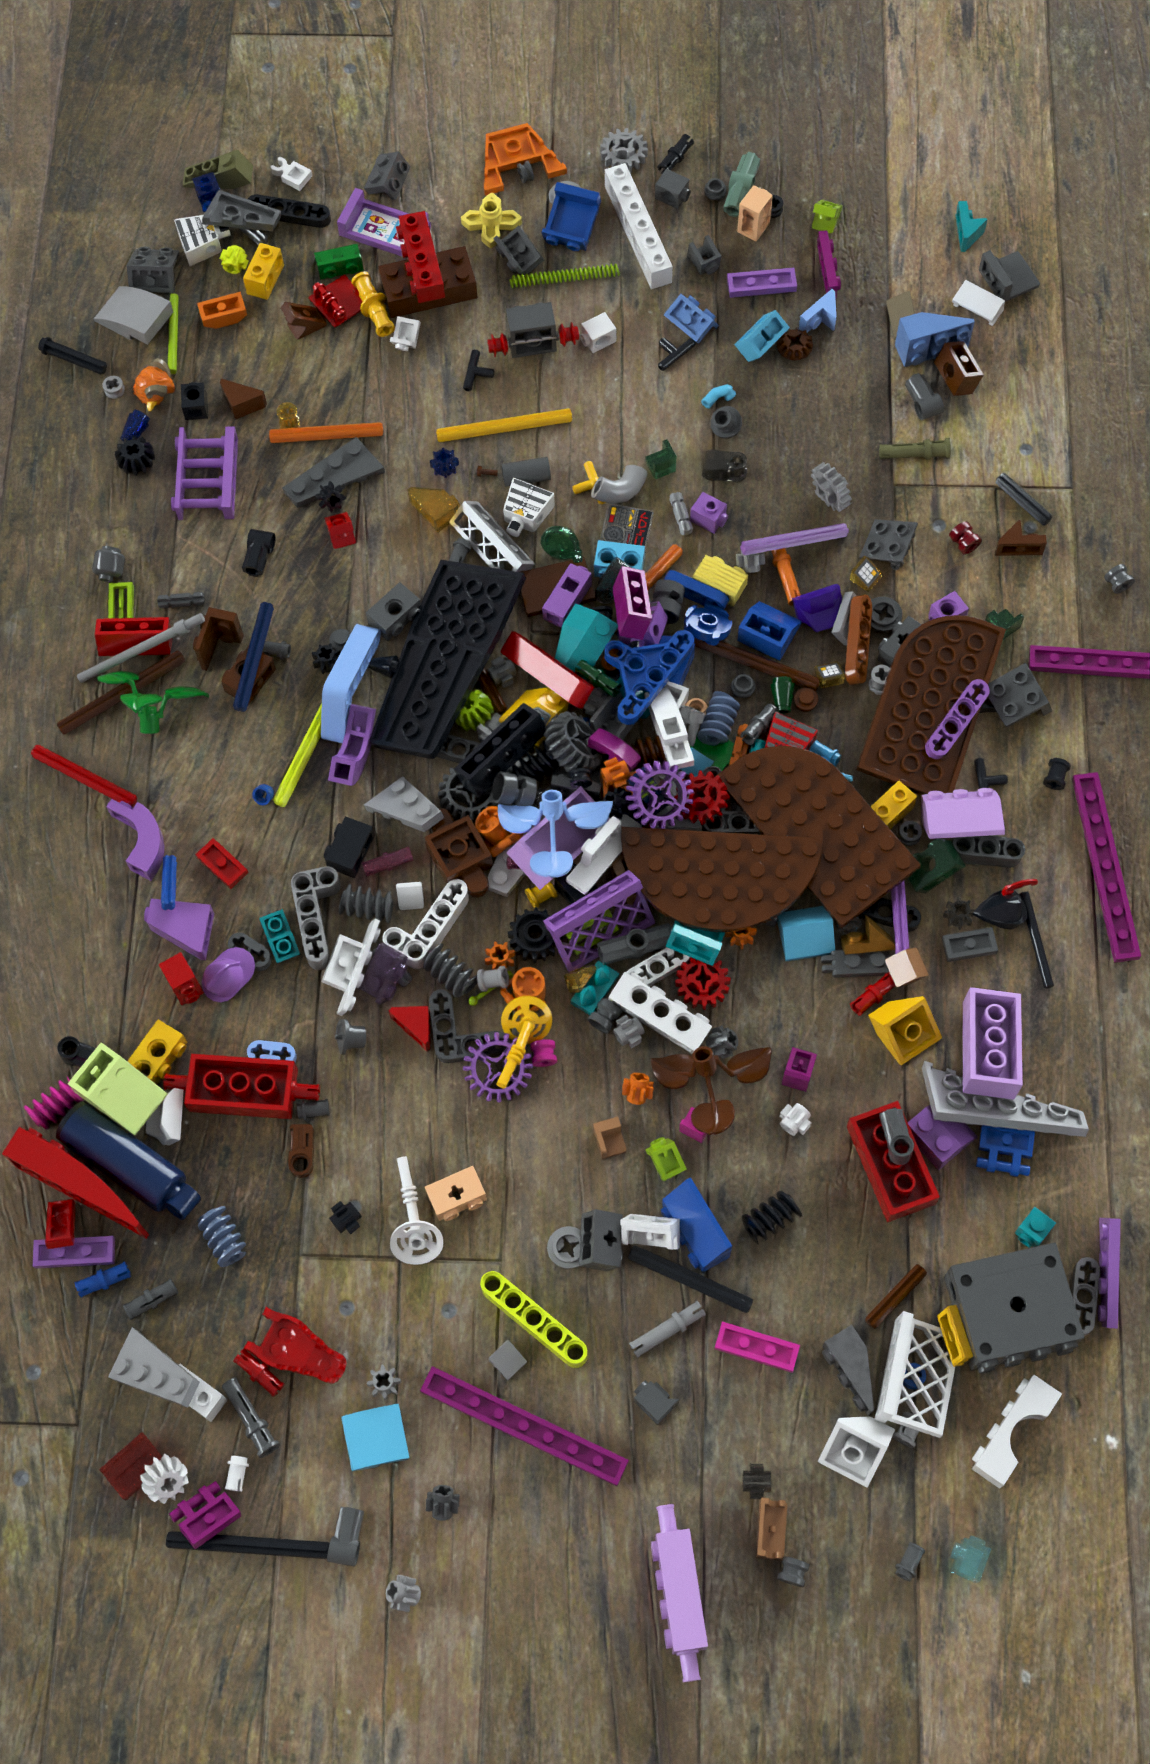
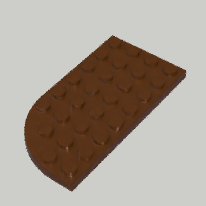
M952 615L930 620L909 634L893 658L856 770L891 784H895L900 780L908 789L919 795L928 794L930 791L953 793L980 708L950 750L942 758L933 759L929 757L925 751V745L962 692L973 680L981 679L989 684L1006 629L975 617ZM980 688L974 689L975 691L969 699L973 701L980 694ZM960 704L958 706L960 714L964 716L970 714V709L967 705ZM948 722L945 724V730L949 734H956L957 728L953 723ZM941 738L936 744H934L935 751L940 750V746L945 741V739Z
M791 746L762 748L744 755L718 774L722 783L724 782L728 789L726 791L762 835L823 838L819 864L807 888L841 928L921 867L920 863L844 775L832 763L816 753Z

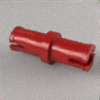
M887 972L875 984L868 985L865 988V992L850 1003L854 1013L861 1016L873 1004H879L883 1000V996L896 987L890 973Z
M241 1350V1355L238 1354L233 1362L251 1376L250 1380L255 1383L257 1381L272 1397H275L278 1394L277 1391H281L285 1383L267 1369L268 1366L265 1363L261 1364L247 1350Z

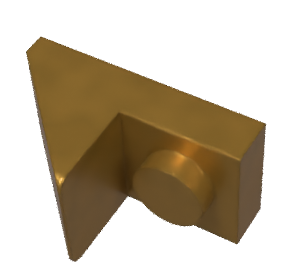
M865 915L866 933L850 932L847 935L841 936V946L845 954L896 950L891 935L867 915Z

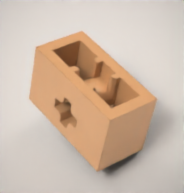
M473 1166L425 1186L438 1221L455 1219L459 1216V1212L465 1209L475 1210L483 1205V1201L487 1200L486 1193ZM456 1191L461 1196L459 1200L453 1197V1193Z

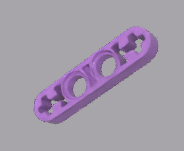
M981 679L973 680L962 692L927 741L925 751L929 757L933 759L942 758L956 742L989 695V686L985 681ZM980 688V694L973 701L969 699L974 693V689ZM960 704L967 705L970 709V714L967 716L960 714L958 706ZM948 722L953 723L957 728L956 734H949L945 730V724ZM941 738L945 739V741L940 746V750L935 751L934 744H936Z

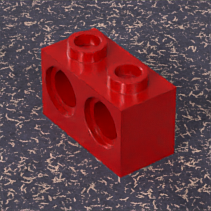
M181 952L158 964L181 1005L197 1001L200 995L204 993Z

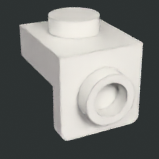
M397 316L394 336L390 337V342L395 345V349L408 351L409 348L416 349L421 324L419 320Z

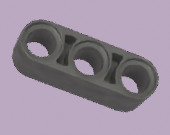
M997 836L955 837L949 848V855L954 861L959 863L1011 868L1020 863L1026 849L1023 842L1015 838ZM962 844L968 851H960L956 845ZM982 847L990 848L992 854L984 853ZM1007 850H1014L1017 853V857L1010 856Z

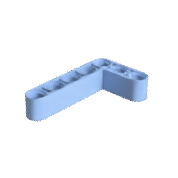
M356 624L325 681L322 691V739L343 743L350 705L352 704V696L378 648L381 637L380 629Z

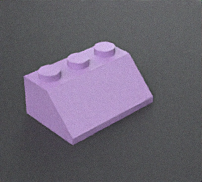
M980 788L975 792H968L964 789L954 790L953 793L930 791L928 794L921 795V823L929 839L1005 835L1001 800L997 792L991 788Z

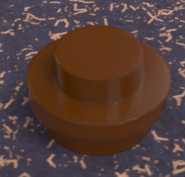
M802 688L795 693L794 703L799 710L808 712L817 706L818 695L813 689Z

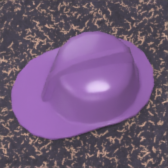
M230 948L221 953L208 965L202 978V987L206 996L216 1002L228 1001L234 997L254 974L255 961L251 953L244 948Z

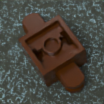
M439 809L444 818L431 827L433 833L424 837L427 851L446 884L453 879H460L466 883L470 896L478 898L485 895L489 890V882L484 871L493 866L491 853L469 815L454 821L448 810Z

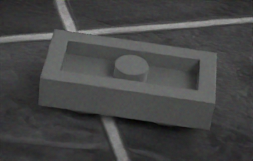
M993 927L942 936L947 962L993 955L998 952Z

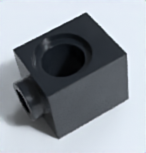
M204 382L181 384V408L185 420L208 419V397Z

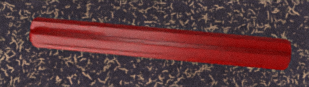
M35 745L32 749L31 755L33 758L119 803L124 801L132 807L137 803L138 798L135 794L43 746Z

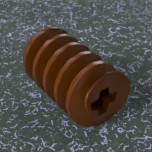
M659 735L655 736L654 743L650 737H645L644 744L640 738H636L634 746L631 743V747L641 757L640 762H643V764L650 763V760L653 763L654 761H659V759H662L663 762L667 761ZM640 762L635 766L636 770L639 768Z

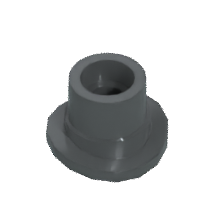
M724 406L713 413L711 429L718 437L731 438L741 430L742 417L734 407Z
M340 1019L338 1021L335 1039H337L340 1054L345 1055L346 1049L365 1047L366 1029L364 1026H352L347 1019Z

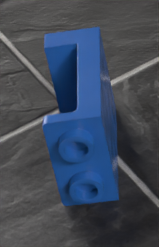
M557 182L554 189L556 196L546 228H543L541 232L543 239L546 243L553 246L561 244L572 251H586L601 204L599 192Z

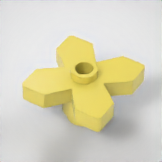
M490 193L482 199L483 203L479 211L469 210L461 216V224L469 231L482 230V242L489 248H493L497 244L493 238L495 236L500 238L499 230L513 231L518 225L522 224V217L514 210L502 211L501 199L494 193Z

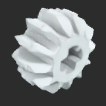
M166 1454L163 1455L161 1460L153 1457V1464L145 1465L146 1472L140 1475L144 1493L148 1495L150 1500L154 1502L159 1500L163 1504L166 1503L168 1498L176 1501V1494L178 1492L184 1493L183 1485L189 1483L185 1465L181 1463L179 1458L175 1456L170 1458Z

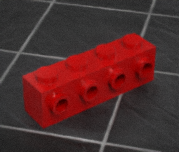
M425 211L398 216L399 226H396L398 240L403 239L404 244H400L402 257L408 259V262L405 263L407 276H412L413 279L409 281L412 295H417L418 303L445 298L444 284Z

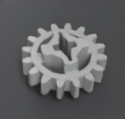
M625 128L624 132L616 129V134L609 132L608 138H603V144L600 145L601 160L605 161L606 167L610 165L614 167L626 163L631 173L633 167L640 169V163L645 164V157L648 156L647 141H643V135L636 136V130L629 133L628 128Z
M822 462L811 470L813 473L811 477L814 479L812 483L816 486L815 493L818 498L820 497L822 501H825L828 507L831 506L833 511L837 510L840 512L851 505L850 490L846 488L847 480L837 472L835 467L831 468L829 463L825 464Z

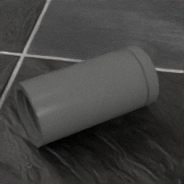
M548 457L501 464L505 487L511 486L513 478L526 483L551 480Z

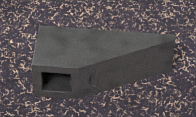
M851 1324L824 1342L822 1354L828 1364H834L839 1371L837 1377L845 1389L849 1387L855 1397L852 1400L860 1412L865 1411L867 1416H869L873 1412L874 1406L867 1347Z

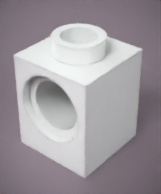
M605 312L581 324L582 334H580V339L585 347L588 346L592 353L616 342V327Z

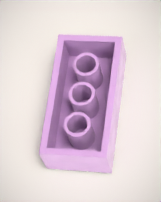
M970 987L963 1001V1093L1014 1100L1023 1085L1021 994Z

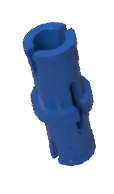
M124 1261L107 1270H97V1274L74 1282L76 1290L79 1291L78 1295L80 1298L102 1288L107 1290L110 1285L131 1278L127 1263Z

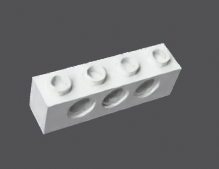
M624 972L609 995L608 1000L619 1006L625 1013L636 1017L641 1023L693 1054L702 1045L712 1028L708 1024L710 1020L700 1013H696V1015L687 1011L688 1007L677 999L671 1001L666 998V993L656 986L650 988L643 983L644 979L636 973L631 972V974ZM636 992H641L645 994L647 1000L642 1004H637L633 1001L632 995ZM655 1007H666L668 1015L662 1018L656 1016L654 1013ZM680 1019H685L689 1022L690 1028L687 1031H680L676 1027V1022Z

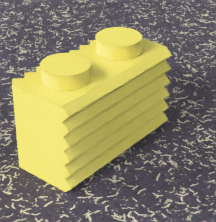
M705 555L694 573L693 579L724 592L729 597L728 604L734 606L747 585L748 575L742 568L737 566L731 567L717 556L710 557Z

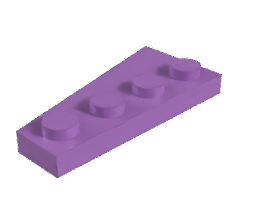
M1099 1218V1265L1101 1278H1099L1098 1291L1101 1294V1305L1098 1306V1321L1102 1322V1327L1118 1329L1121 1219Z

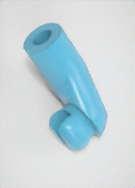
M729 384L713 388L701 400V403L709 409L723 396L727 401L732 400L736 392L732 389L733 386Z

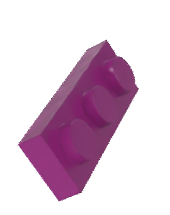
M827 230L818 231L817 249L825 291L827 293L833 289L836 300L837 290H841L840 276H836L835 272L837 271V259L832 257L834 252L833 239H829Z

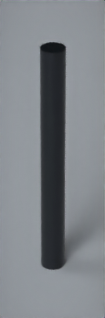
M1025 891L1019 895L1027 909L1026 923L1043 986L1045 989L1053 987L1054 983L1030 894L1028 891Z

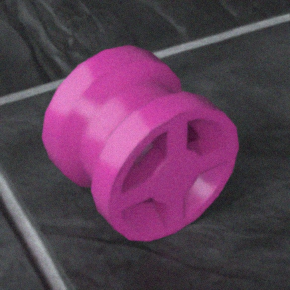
M543 1039L530 1044V1050L534 1054L532 1058L533 1066L547 1067L557 1063V1056L553 1051L556 1048L554 1040Z

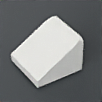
M421 882L396 884L400 910L424 908Z

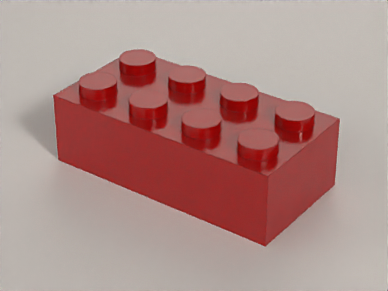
M898 1101L851 1117L847 1124L848 1132L887 1223L934 1206L940 1198L906 1118L905 1122L909 1136L914 1142L911 1160L904 1165H897L888 1156L889 1149L879 1114L888 1109H901ZM902 1145L894 1148L900 1154L908 1152L907 1148Z

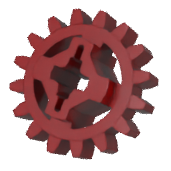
M699 770L696 777L690 773L691 784L685 787L694 791L693 794H689L688 798L692 799L693 803H685L684 807L690 811L689 813L681 811V815L685 820L689 818L692 824H695L697 819H699L700 823L704 825L707 818L714 822L713 816L715 814L722 816L720 809L728 807L724 801L729 799L726 791L728 788L724 782L722 783L720 776L714 777L711 771L704 776L702 770Z
M690 957V964L682 962L681 968L683 971L677 970L676 976L680 979L675 980V986L680 987L677 991L678 996L685 995L683 1003L686 1004L692 1001V1008L695 1009L698 1004H701L702 1009L706 1010L707 1004L715 1008L716 1000L724 1001L725 997L723 994L729 993V987L726 985L730 984L731 978L725 977L728 974V968L721 969V960L714 963L713 966L695 960ZM694 969H697L693 974H689ZM701 974H703V979L706 983L704 990L700 982ZM712 990H717L712 995H708Z

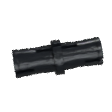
M683 134L674 147H670L667 151L668 155L657 166L659 171L664 168L661 172L662 174L666 169L672 170L677 163L684 159V154L694 144L693 139L688 142L689 135Z

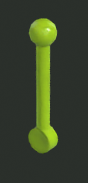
M507 971L510 980L514 975L511 971ZM488 988L486 992H481L477 996H471L468 1000L471 1006L477 1005L478 1000L495 988Z

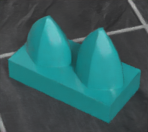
M599 960L590 971L594 973L582 990H577L570 1000L573 1006L588 1015L596 1012L598 1002L601 998L606 997L619 978L617 971L607 965H603Z

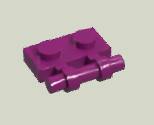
M216 1481L207 1487L204 1485L199 1488L196 1495L187 1501L182 1500L176 1505L177 1508L169 1513L174 1523L182 1517L185 1518L184 1521L178 1524L179 1529L194 1549H197L241 1517L240 1510L225 1492L216 1498L214 1497L216 1493L221 1491ZM202 1503L207 1504L194 1513L193 1510Z

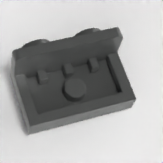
M399 151L380 154L368 176L364 190L368 194L386 192L391 200H396L410 170L409 163Z
M519 225L502 240L498 236L493 238L497 243L496 250L503 258L506 257L509 260L506 264L514 274L518 272L525 277L526 273L529 274L544 261L541 254Z
M621 691L615 697L607 696L600 708L592 715L589 723L594 732L601 728L623 740L635 725H625L618 719V706L624 699ZM632 703L631 709L628 712L624 711V714H633L635 704Z

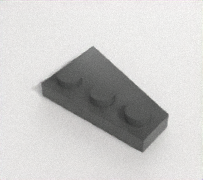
M218 190L202 217V224L274 231L281 218V211Z

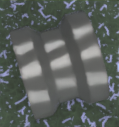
M1124 564L1113 567L1104 576L1105 580L1112 584V590L1115 594L1127 590L1135 582L1133 576L1128 575L1127 567Z
M783 1556V1569L778 1573L777 1579L794 1586L804 1587L806 1582L804 1575L805 1572L809 1571L810 1564Z

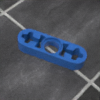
M669 570L663 579L673 580L683 585L685 588L684 597L703 606L711 604L724 610L729 602V597L724 592L677 571Z

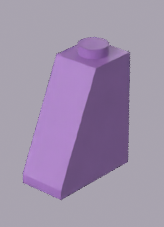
M151 899L150 906L146 907L144 913V920L151 931L200 960H206L214 919V911L211 905L175 901V908L165 911L161 908L160 899Z

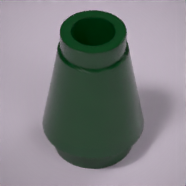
M787 676L775 677L772 679L773 683L770 687L774 704L777 707L776 711H779L780 714L790 713L794 691L792 678Z

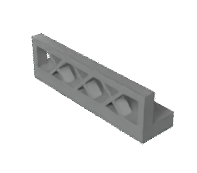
M464 501L449 521L458 533L470 542V546L490 568L504 570L503 562L508 561L514 567L512 571L515 572L531 570L535 565L479 502ZM464 514L468 517V528H464L459 523ZM475 530L482 532L483 543L478 544L475 541ZM494 545L496 547L497 559H492L489 556V546Z

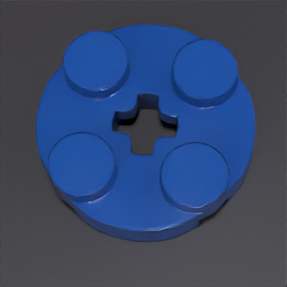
M705 604L704 608H697V605H694L686 611L684 630L689 631L693 637L703 640L709 645H717L719 641L729 636L732 620L728 619L729 614L725 610L715 605Z

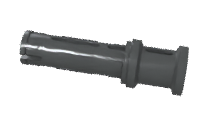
M235 1377L226 1381L221 1388L225 1391L247 1428L245 1435L247 1438L252 1439L258 1450V1457L263 1458L279 1448L280 1443L278 1440H274L268 1430L269 1424L264 1419H260L240 1386L238 1379Z

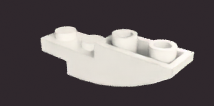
M668 687L663 688L648 709L656 733L659 735L666 760L670 764L669 769L673 765L679 766L678 769L694 766V758L688 743V734L681 714ZM648 692L644 693L645 699L649 697Z

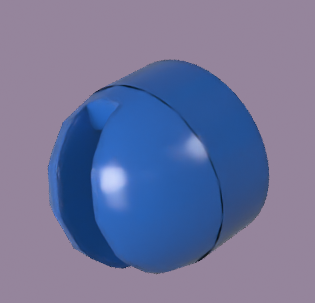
M261 784L253 790V799L259 805H266L273 799L274 790L269 785Z

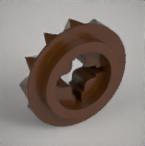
M798 327L794 330L788 329L777 340L778 352L789 360L804 359L811 353L813 348L812 336H809L806 330H799ZM799 339V345L791 346V341L795 342Z

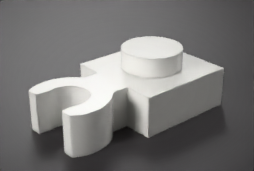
M278 157V164L281 167L272 165V173L275 176H281L283 183L301 191L311 179L312 170L295 161L288 165L284 158Z

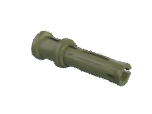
M950 438L939 441L926 439L919 443L879 445L880 460L924 457V459L930 460L931 457L944 456L946 459H950L951 456Z

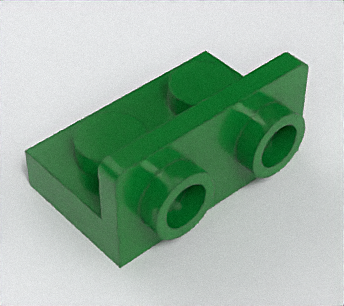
M358 244L314 253L320 280L364 271Z

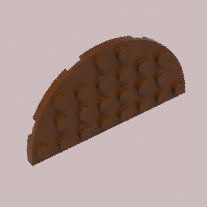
M621 826V842L625 863L628 870L641 881L643 886L641 892L645 899L666 917L669 916L687 927L710 932L746 930L748 927L763 922L766 923L790 908L804 893L814 876L821 857L823 838Z

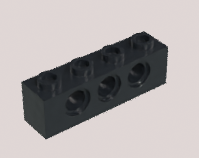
M522 703L454 768V771L463 787L480 798L493 785L494 779L500 771L507 772L544 736L546 731V725L540 713Z

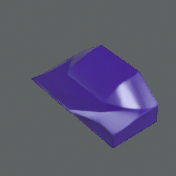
M834 584L792 598L797 619L802 621V623H806L815 632L833 627L842 602L840 586Z

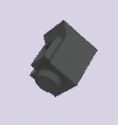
M705 236L703 246L698 249L693 242L689 243L687 257L691 259L699 274L707 273L709 275L716 272L720 266L721 254L710 236Z
M645 1380L634 1391L637 1394L634 1397V1402L656 1425L679 1403V1399H669L670 1395L657 1382L653 1384L651 1381L648 1383Z

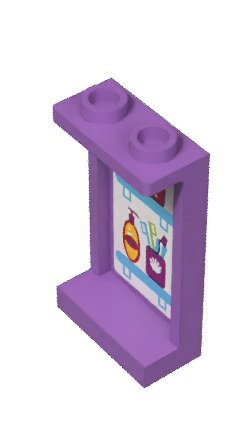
M355 188L337 221L339 236L402 256L400 244L404 243L403 239L398 240L396 226H399L398 216L409 213L366 200L363 190ZM425 212V213H426V217H427V221H428V225H429V229H431V222H429V215H428L427 212Z

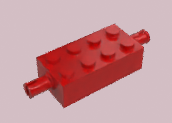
M191 1054L188 1076L165 1074L164 1079L166 1081H163L164 1090L177 1088L186 1091L184 1104L189 1112L292 1119L293 1106L296 1099L319 1101L320 1095H318L320 1094V1084L297 1083L298 1068L295 1062L291 1060Z

